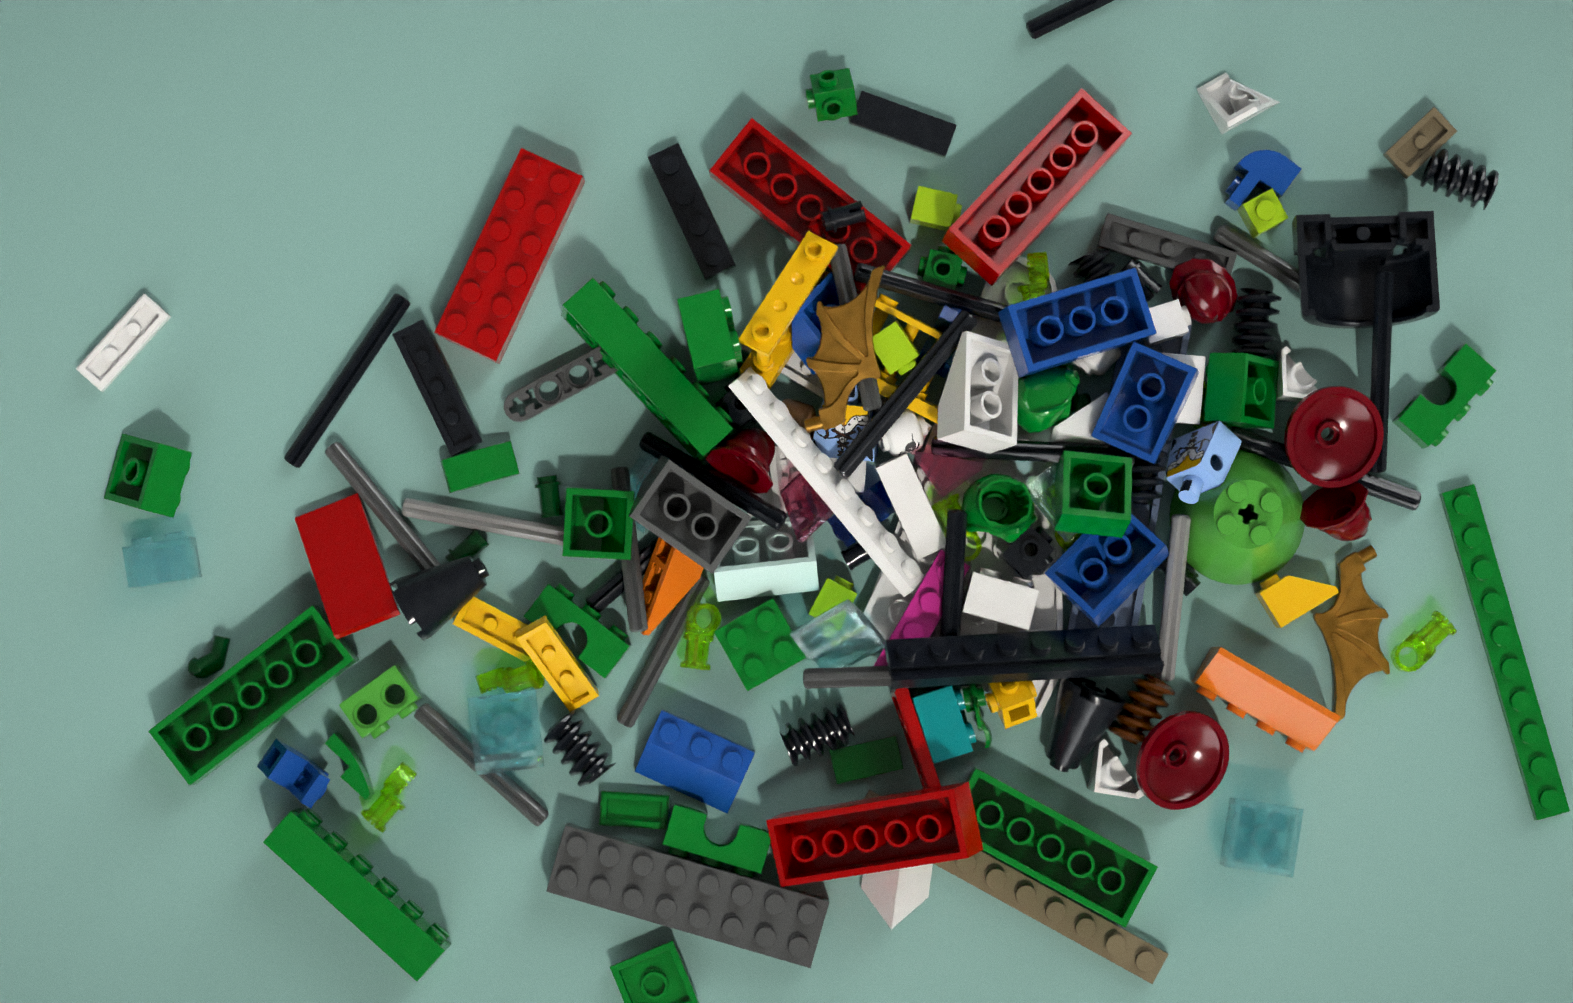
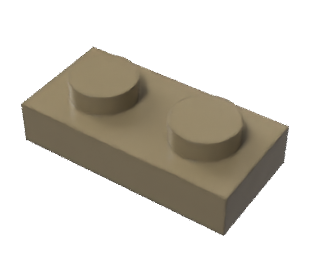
M1433 107L1383 155L1407 179L1434 152L1445 144L1457 130Z

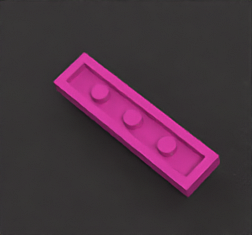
M943 550L938 552L888 640L931 636L942 616L945 552ZM964 564V577L970 568L967 564ZM884 648L874 666H888Z

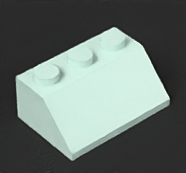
M810 514L787 517L779 530L772 528L761 520L749 521L714 571L717 601L819 590Z

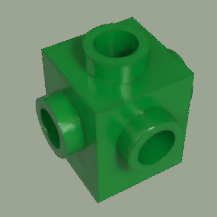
M850 68L834 71L825 70L810 75L811 88L805 89L808 109L815 108L818 122L825 120L833 121L842 117L858 115Z
M938 246L937 250L930 249L928 257L921 256L917 276L923 277L922 281L955 290L956 285L963 287L968 267L961 266L963 260L949 247ZM939 264L948 265L949 273L940 275L936 267Z

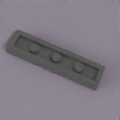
M1110 213L1106 215L1097 244L1099 248L1174 270L1176 265L1192 258L1211 259L1226 268L1231 275L1237 252Z

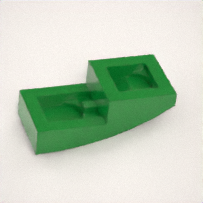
M511 441L440 461L449 494L519 474Z
M339 732L334 733L325 744L349 766L340 777L365 800L371 798L374 790L363 762L348 741Z

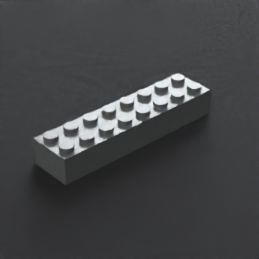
M570 823L565 825L546 890L549 893L811 968L829 906V898L787 886L781 887L780 884L744 876L729 869L711 866L698 860L681 857L667 851Z

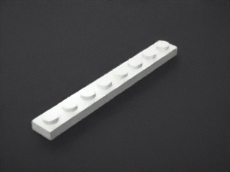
M751 367L746 369L728 387L903 597L914 591L925 577L920 571L917 562L909 558L899 546L896 537L884 528L877 519L875 512L869 506H866L855 493L852 484L845 480L834 468L831 459L820 451L811 440L810 434L807 433L806 429L801 427L790 415L787 406L770 391L763 377L756 374Z

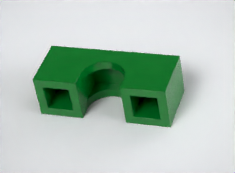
M1463 344L1436 371L1448 382L1450 394L1447 401L1443 405H1436L1428 401L1422 394L1414 396L1392 422L1422 449L1429 447L1431 444L1436 447L1448 435L1449 432L1445 428L1453 419L1457 422L1460 421L1471 409L1468 402L1474 395L1482 396L1491 387L1494 381L1490 377L1497 370L1471 347Z
M560 583L556 587L548 584L523 617L532 623L546 616L556 631L567 623L579 624L587 634V644L578 659L603 678H607L631 647L626 642L629 636L614 624L609 629L599 622L602 615L588 604L581 608L574 603L572 599L575 594Z
M677 803L674 804L663 845L669 846V853L686 858L689 852L702 856L700 862L715 867H720L721 862L735 866L733 872L748 877H753L754 872L761 874L771 842L769 831L740 822L737 835L731 842L716 844L710 841L705 834L704 825L707 812Z

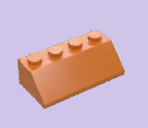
M1222 647L1210 648L1191 681L1199 686L1196 692L1213 702L1216 697L1228 703L1225 709L1242 719L1248 714L1258 720L1255 725L1257 728L1272 736L1275 731L1287 737L1285 744L1303 753L1305 748L1315 751L1341 717Z

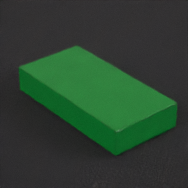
M896 735L838 748L835 751L829 750L837 784L903 769Z
M601 791L599 825L667 830L670 795Z

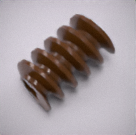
M1143 674L1145 679H1133L1132 682L1139 691H1127V696L1133 702H1125L1123 710L1126 715H1118L1115 721L1120 727L1109 726L1107 729L1136 746L1138 743H1143L1146 737L1144 731H1151L1154 725L1150 722V719L1161 720L1163 718L1156 708L1157 706L1168 708L1169 704L1162 696L1164 694L1175 695V691L1168 684L1149 674Z

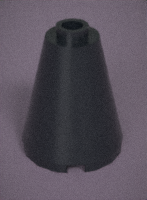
M469 555L397 578L390 583V586L396 588L392 593L410 625L417 622L422 629L417 632V635L425 641L441 629L487 585L485 578L489 576V572L480 558L474 560Z
M1085 677L1060 680L1046 756L1051 760L1049 764L1062 772H1068L1069 769H1077L1122 711L1125 700L1119 694L1107 687L1104 691L1095 686V681Z

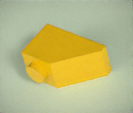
M1276 573L1259 583L1262 589L1256 592L1255 595L1274 626L1282 628L1336 595L1339 591L1336 586L1290 575L1279 578Z

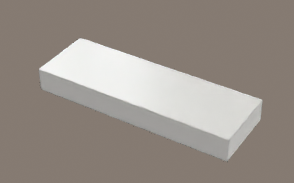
M144 293L76 369L101 392H104L171 316Z
M907 453L875 466L917 560L945 548L946 538Z

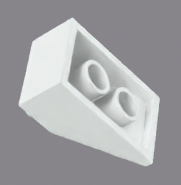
M969 331L962 332L938 405L937 439L989 454L1017 445L1018 373L1008 343Z

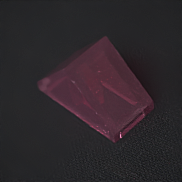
M917 451L914 452L913 461L940 499L980 472L983 466L981 462Z
M801 473L794 477L780 491L796 538L801 543L834 514Z

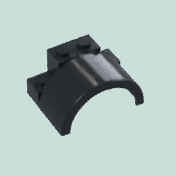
M1434 211L1399 212L1397 216L1331 217L1330 214L1296 215L1293 219L1294 255L1298 256L1301 317L1307 323L1328 328H1373L1375 273L1378 271H1390L1394 275L1392 326L1422 320L1436 314L1440 310ZM1396 245L1405 246L1409 249L1407 253L1393 256ZM1320 249L1321 257L1315 255L1316 250Z

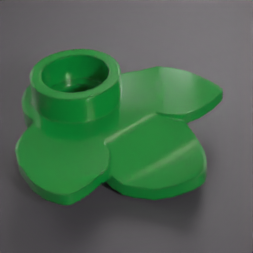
M975 684L962 686L966 712H975L978 730L984 731L986 737L985 748H989L992 743V734L980 710V707L986 706L983 686L976 687Z

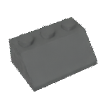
M663 455L660 456L642 482L628 515L712 574L752 518Z

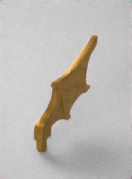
M883 265L871 271L870 279L864 289L848 303L835 307L824 306L821 301L817 303L816 315L821 326V342L816 354L813 357H807L806 362L821 382L824 392V407L818 410L819 416L804 419L807 433L820 429L835 428L845 422L848 399L854 387L863 379H879L881 377L873 343V317L878 289L885 269Z
M1372 545L1359 552L1347 555L1337 564L1339 593L1335 603L1326 612L1314 614V621L1325 639L1332 662L1334 713L1341 716L1338 722L1345 717L1348 697L1352 689L1362 678L1378 671H1383L1386 675L1390 674L1389 662L1381 651L1378 639L1380 623L1382 619H1387L1389 615L1385 609L1380 608L1369 597L1364 588L1361 575L1362 572L1366 571L1364 564L1377 557V553Z

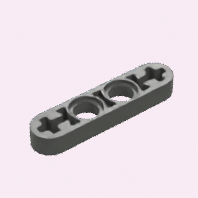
M599 346L511 393L504 402L505 414L514 422L522 423L610 377L618 370L610 368L606 364L598 368L602 375L594 376L593 368L586 360L590 357H593L594 363L602 360L603 356L599 352L601 349ZM578 365L585 367L589 372L588 380L581 385L572 383L569 378L571 369ZM548 381L556 383L559 388L557 398L551 401L542 399L539 393L541 385ZM533 389L535 398L542 407L535 409V405L532 403L525 407L526 414L524 416H520L517 412L512 414L510 409L514 406L513 400L515 398H518L521 402L528 400L531 397L526 392Z

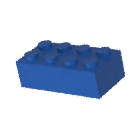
M1136 268L1012 304L998 312L1019 378L1132 344L1133 341L1139 342L1157 333Z

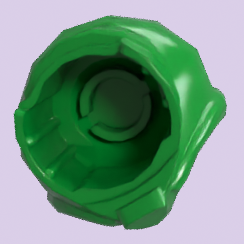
M1060 365L1021 378L1018 376L1017 424L1029 433H1039L1052 426H1057L1069 418L1071 400L1076 392L1077 385L1080 383L1078 372L1071 370L1068 366Z
M991 473L975 480L964 492L961 510L967 513L966 531L987 532L1004 539L1008 543H1012L1037 520L1034 497L1023 482L1009 475Z

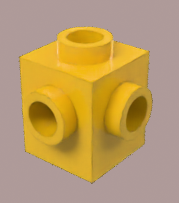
M1032 681L988 683L989 693L985 694L987 705L991 713H998L1005 729L1037 717L1034 701L1037 693Z

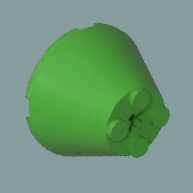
M1238 450L1224 482L1216 488L1201 493L1198 502L1195 504H1188L1180 500L1178 496L1179 490L1175 488L1170 504L1169 524L1171 526L1173 514H1185L1190 517L1187 563L1208 579L1232 585L1250 584L1264 580L1282 569L1290 561L1300 545L1305 524L1300 520L1303 504L1302 495L1291 475L1274 461L1253 453ZM1239 510L1246 512L1247 519L1245 524L1242 522L1243 517L1238 515Z

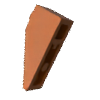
M658 537L642 580L648 629L641 633L647 636L651 634L696 584L704 569L660 537Z

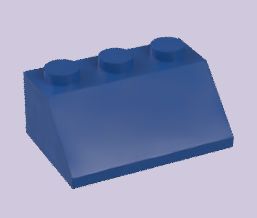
M1131 513V522L1122 538L1082 534L1045 572V575L1076 608L1099 628L1169 556V551L1166 544Z
M661 710L635 772L722 812L728 813L755 751L668 711Z

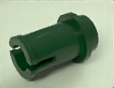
M557 475L537 477L538 484L534 486L539 491L541 518L563 515L558 485L562 484L561 481H558Z
M474 529L453 550L449 548L448 551L450 553L445 558L449 562L469 555L474 559L489 544Z

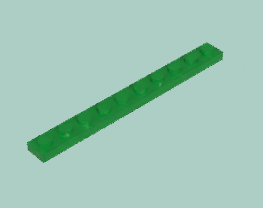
M1475 484L1440 493L1439 495L1534 820H1541L1569 812L1568 802Z

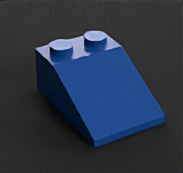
M1133 341L1091 436L1155 464L1187 402L1199 375L1198 369Z

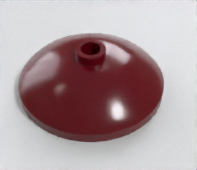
M1344 386L1320 388L1304 397L1296 405L1288 419L1284 436L1287 458L1293 469L1303 479L1314 485L1325 488L1347 486L1367 474L1377 461L1383 445V423L1376 406L1359 391ZM1328 427V436L1322 438L1321 433L1323 429Z
M1196 711L1175 713L1160 721L1145 737L1137 756L1136 776L1144 795L1156 805L1170 810L1190 808L1205 800L1218 787L1226 772L1229 761L1227 736L1223 728L1214 719Z

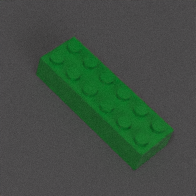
M592 278L562 305L561 316L592 350L599 346L601 347L599 352L603 356L602 360L610 368L618 370L615 372L618 378L693 458L702 462L712 449L717 448L730 436L733 430L730 426L732 422L731 417L720 406L715 409L707 401L709 394L697 381L691 384L683 374L686 371L683 365L674 356H671L669 359L660 350L663 346L662 343L652 332L648 331L645 334L638 327V317L627 306L621 308L613 299L616 296L614 291L604 281L598 283Z
M719 289L677 299L698 383L704 385L738 376L737 368L743 365V360L728 296L721 297Z
M312 605L148 732L188 785H195L356 663L359 658L343 637L340 639L334 637L327 616L319 606Z
M973 767L966 782H969L983 851L1126 928L1158 867Z
M302 808L290 811L263 843L415 981H418L451 946V943L447 940L450 936L448 932L436 922L430 925L422 917L424 911L410 899L405 902L396 894L399 891L398 887L385 876L382 879L378 878L371 871L374 866L363 855L358 854L354 856L346 849L348 842L336 831L329 833L320 825L323 822L322 818L312 809L307 808L305 811Z

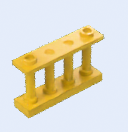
M810 231L807 232L739 337L740 343L752 349L740 368V374L751 367L756 374L763 377L767 387L771 389L794 353L792 349V321L812 289L829 273L825 269L838 250L837 245Z
M882 293L876 299L875 307L877 308L873 317V336L880 332L889 314L907 323L904 331L912 343L919 330L937 339L943 333L897 309L896 307L899 302ZM884 367L883 371L880 370L881 377L877 379L880 395L889 398L898 387L895 384L897 381L895 376L898 371L890 375ZM932 377L907 409L938 424V406L927 401L928 394L925 393L933 379Z

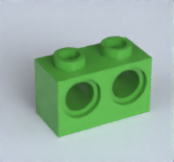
M394 665L340 703L339 706L362 738L371 735L373 739H376L391 728L387 722L397 715L404 719L418 709L415 702L422 697L401 667ZM394 684L400 685L405 691L404 700L399 704L392 703L388 698V690ZM366 704L372 705L377 711V718L371 724L365 723L360 716V711Z

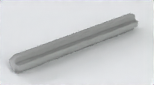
M409 498L405 499L403 503L402 515L405 517L563 546L564 527Z
M1173 514L1171 517L1168 545L1169 556L1167 557L1159 632V645L1164 668L1162 673H1155L1157 679L1163 681H1172L1175 677L1191 524L1190 517L1185 514Z

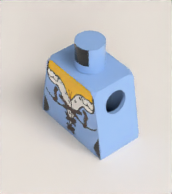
M858 384L849 396L845 422L835 428L820 429L814 432L812 441L829 458H839L875 415L874 410L865 411L862 401L858 400ZM878 443L863 461H875L878 456Z
M1221 421L1172 439L1165 476L1179 490L1178 496L1185 503L1195 504L1198 502L1201 493L1220 486L1224 482L1242 441Z

